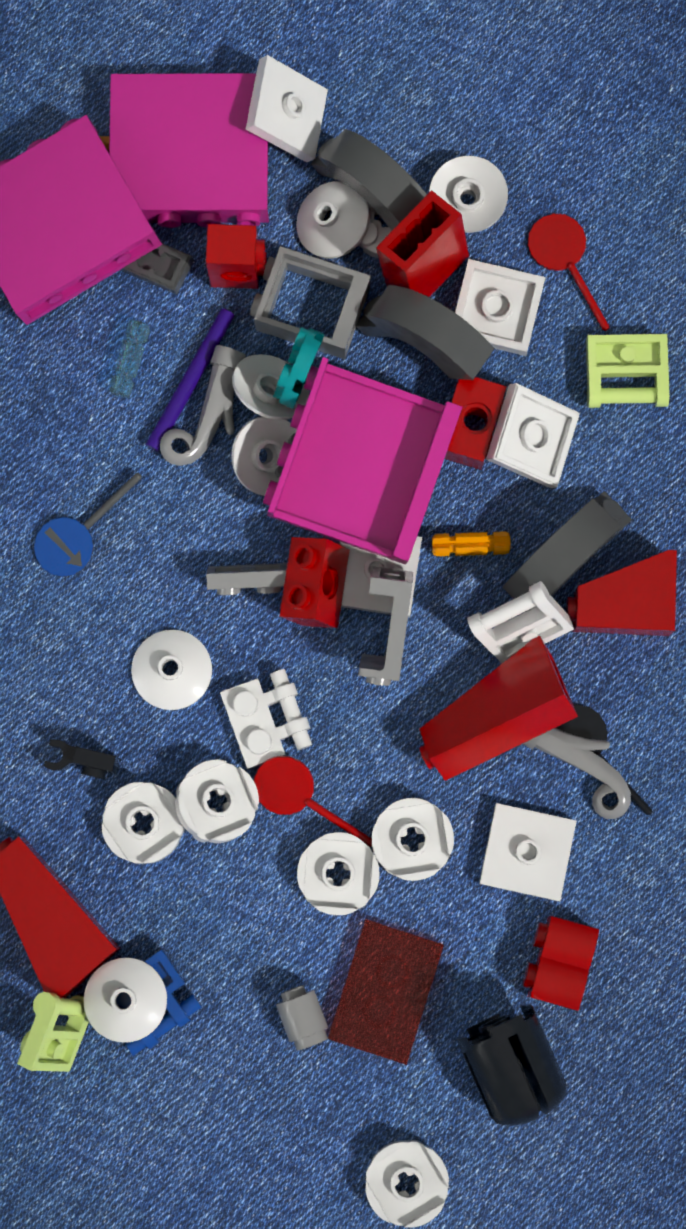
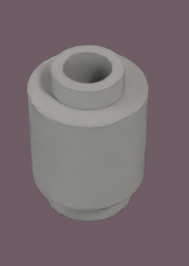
M300 985L280 993L283 1001L275 1005L289 1042L294 1041L297 1051L328 1039L325 1032L328 1025L315 990L306 992L304 985Z

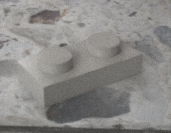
M287 563L208 566L206 573L207 590L216 589L218 595L240 594L241 588H257V592L262 594L280 592L281 587L285 583Z

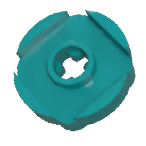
M300 328L288 362L294 365L285 363L273 395L274 398L279 400L280 404L294 409L325 334L311 328L309 330Z

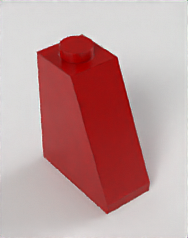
M677 550L664 551L579 585L574 591V597H567L566 613L570 616L571 621H573V632L670 636L675 631Z

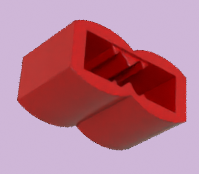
M549 916L546 924L539 922L533 946L540 948L536 964L528 963L523 980V987L529 988L527 997L579 1011L597 944L599 929L554 916Z

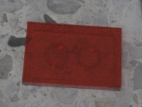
M365 919L328 1039L407 1065L444 945Z

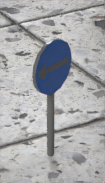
M135 473L83 524L76 519L62 517L52 519L43 525L36 535L34 544L35 556L41 567L50 574L61 577L76 575L85 569L92 559L94 550L92 535L88 530L141 479V474Z

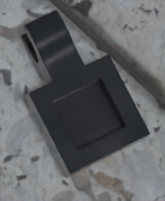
M58 739L50 740L49 745L60 748L63 752V757L57 763L45 761L44 766L52 771H63L70 765L75 764L82 766V775L105 780L106 772L117 775L121 760L117 756L70 746Z

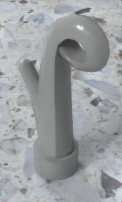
M216 345L210 362L213 366L195 436L193 437L185 430L177 428L170 429L164 433L160 440V451L166 461L173 465L182 466L192 464L199 459L208 449L221 419H223L226 433L228 435L234 434V388L232 376L237 364L246 357L245 354L226 346ZM174 439H181L185 442L188 449L184 453H176L172 449V441Z
M554 728L523 743V745L532 750L535 747L603 782L604 784L594 792L592 797V806L600 817L616 819L627 812L631 804V791L627 782L616 769L590 751L608 749L610 747L608 741L583 738ZM616 792L618 803L614 806L605 805L602 798L606 794Z

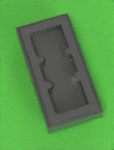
M163 244L125 266L120 271L177 295L194 259L189 254Z

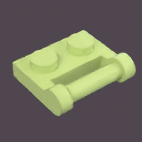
M667 334L587 335L588 408H600L601 404L655 403V407H668L670 395ZM655 377V387L601 388V378Z
M39 993L33 1001V1010L36 1017L31 1029L22 1039L20 1046L21 1055L17 1064L30 1071L70 1072L89 1023L84 1010V996L76 995L68 999L59 998L55 993ZM59 1015H67L69 1017L66 1026L55 1025Z

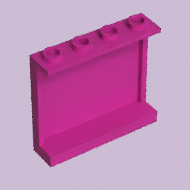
M256 73L111 74L109 154L149 223H158L159 226L166 228L179 227L181 223H197V225L208 228V224L237 223V225L257 227L260 223H269L268 141L246 130Z
M87 115L80 119L75 118L67 121L57 133L47 139L34 141L22 154L13 159H6L0 162V287L15 314L26 325L163 245L99 137L97 129Z
M323 357L319 368L311 366L304 389L311 392L306 406L298 404L293 415L290 427L297 429L292 444L284 442L276 464L283 467L278 482L271 480L263 500V504L270 506L267 516L406 565L413 550L462 406L448 401L445 405L330 365L328 364L329 359Z

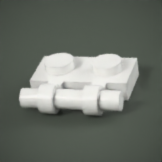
M285 669L270 674L275 688L272 691L263 693L257 678L220 692L247 769L262 765L266 760L273 757L286 756L281 743L283 739L292 737L297 751L312 746L307 731L311 729L308 719L301 715L295 698L298 695L294 683L289 682ZM280 702L287 723L276 727L268 706Z

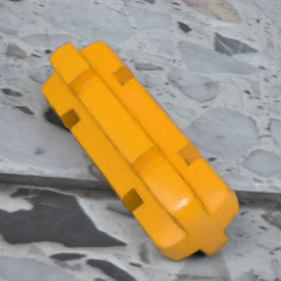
M506 531L493 532L492 535H487V532L455 533L454 536H449V533H436L432 537V553L434 556H449L450 553H455V556L487 555L488 552L492 551L493 555L508 554L511 549L510 534Z

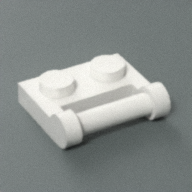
M541 581L529 586V592L483 615L478 612L467 618L474 636L501 663L505 662L538 636H541L544 643H547L574 630L570 616L549 594L546 586Z

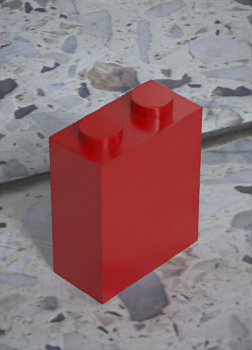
M432 190L376 247L386 286L405 287L428 297L469 257L462 214Z

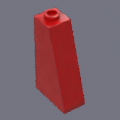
M541 636L532 639L419 729L424 742V746L419 747V750L430 770L436 768L446 781L578 717L556 662Z
M18 836L13 840L11 837H8L0 843V895L43 991L55 993L59 998H66L121 948L26 838Z

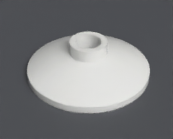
M461 156L443 164L433 176L429 192L431 190L462 214L465 233L479 232L495 224L502 216L508 200L507 183L501 171L488 160L476 156ZM464 194H470L475 198V201L468 205L464 204L460 198Z
M341 181L320 185L308 194L298 211L296 228L300 242L309 252L321 258L333 259L350 253L361 243L367 233L370 223L369 204L354 189ZM332 210L330 218L323 221L325 215Z
M258 354L244 358L237 364L232 376L233 388L240 401L254 413L274 420L293 418L298 404L306 406L309 390L303 387L294 409L280 404L279 400L274 398L273 395L279 377L287 362L270 355Z
M261 416L246 423L238 432L232 446V465L238 480L249 491L265 496L270 481H279L280 477L275 475V470L278 467L276 464L284 442L288 443V439L297 431V429L290 427L291 423L289 421L274 420ZM261 449H265L267 452V460L264 463L259 459Z
M164 630L151 635L138 647L132 661V679L140 696L149 704L164 710H179L194 704L205 694L212 677V662L207 649L196 637L180 630ZM174 661L178 664V670L174 675H166L163 672V666L166 662Z
M118 958L100 966L90 977L84 992V1010L88 1021L100 1035L116 1042H133L148 1036L161 1023L167 1008V991L161 976L152 966L134 958ZM121 992H125L131 997V1005L126 1009L120 1008L116 1003V998Z

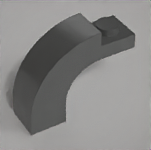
M344 129L338 136L326 141L319 148V155L310 163L319 175L339 180L354 189L376 210L391 230L427 195L420 185L393 158L365 137L348 129Z
M388 285L381 296H377L369 301L363 310V317L356 325L365 336L392 337L415 347L430 358L450 379L473 380L495 349L472 325L455 312L426 295L401 286Z
M605 491L602 492L598 497L590 500L559 528L514 573L502 588L515 599L529 592V586L541 581L546 586L549 594L553 596L595 553L622 531L632 519Z

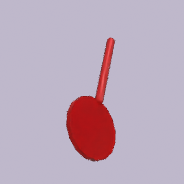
M554 213L543 216L534 223L529 232L528 248L531 257L538 265L548 270L562 271L568 269L602 330H609V324L575 266L586 249V236L583 228L575 219L565 214Z
M276 756L266 760L258 768L254 783L258 790L259 802L267 810L276 814L291 815L308 806L344 831L358 837L366 845L372 847V838L311 799L314 792V779L309 768L303 762L291 756Z

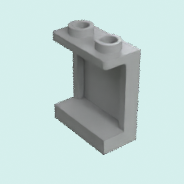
M373 566L369 594L394 598L386 655H361L358 675L366 677L367 683L388 686L391 680H400L413 583L412 571Z

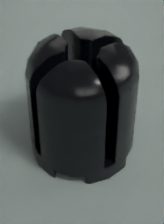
M531 1004L520 1006L523 1014L510 1018V1015L500 1017V1014H497L467 1029L470 1035L469 1038L456 1037L487 1112L497 1124L507 1126L527 1124L538 1119L539 1111H542L543 1114H548L555 1110L566 1096L567 1083Z

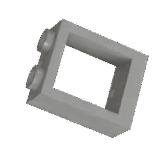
M280 246L276 258L270 256L263 274V279L267 280L263 294L257 293L251 306L250 316L255 317L256 331L293 343L295 342L300 328L271 319L288 270L349 290L332 338L324 336L318 350L346 359L356 325L359 322L370 290L371 275Z

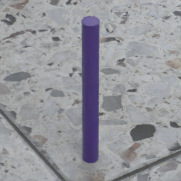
M220 309L145 445L148 448L160 452L161 438L164 433L174 427L209 364L216 345L220 344L235 317L227 309Z

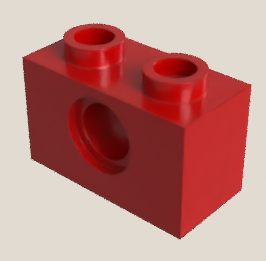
M208 224L206 266L211 287L258 289L259 276H263L267 264V252H265V240L258 239L257 227L252 225Z
M475 377L473 380H458L451 403L462 406V410L444 459L482 470L492 441L495 424L498 421L504 402L507 386ZM470 415H478L484 419L486 426L479 431H473L465 425L464 419Z
M291 537L279 617L302 626L338 629L350 549L325 538Z

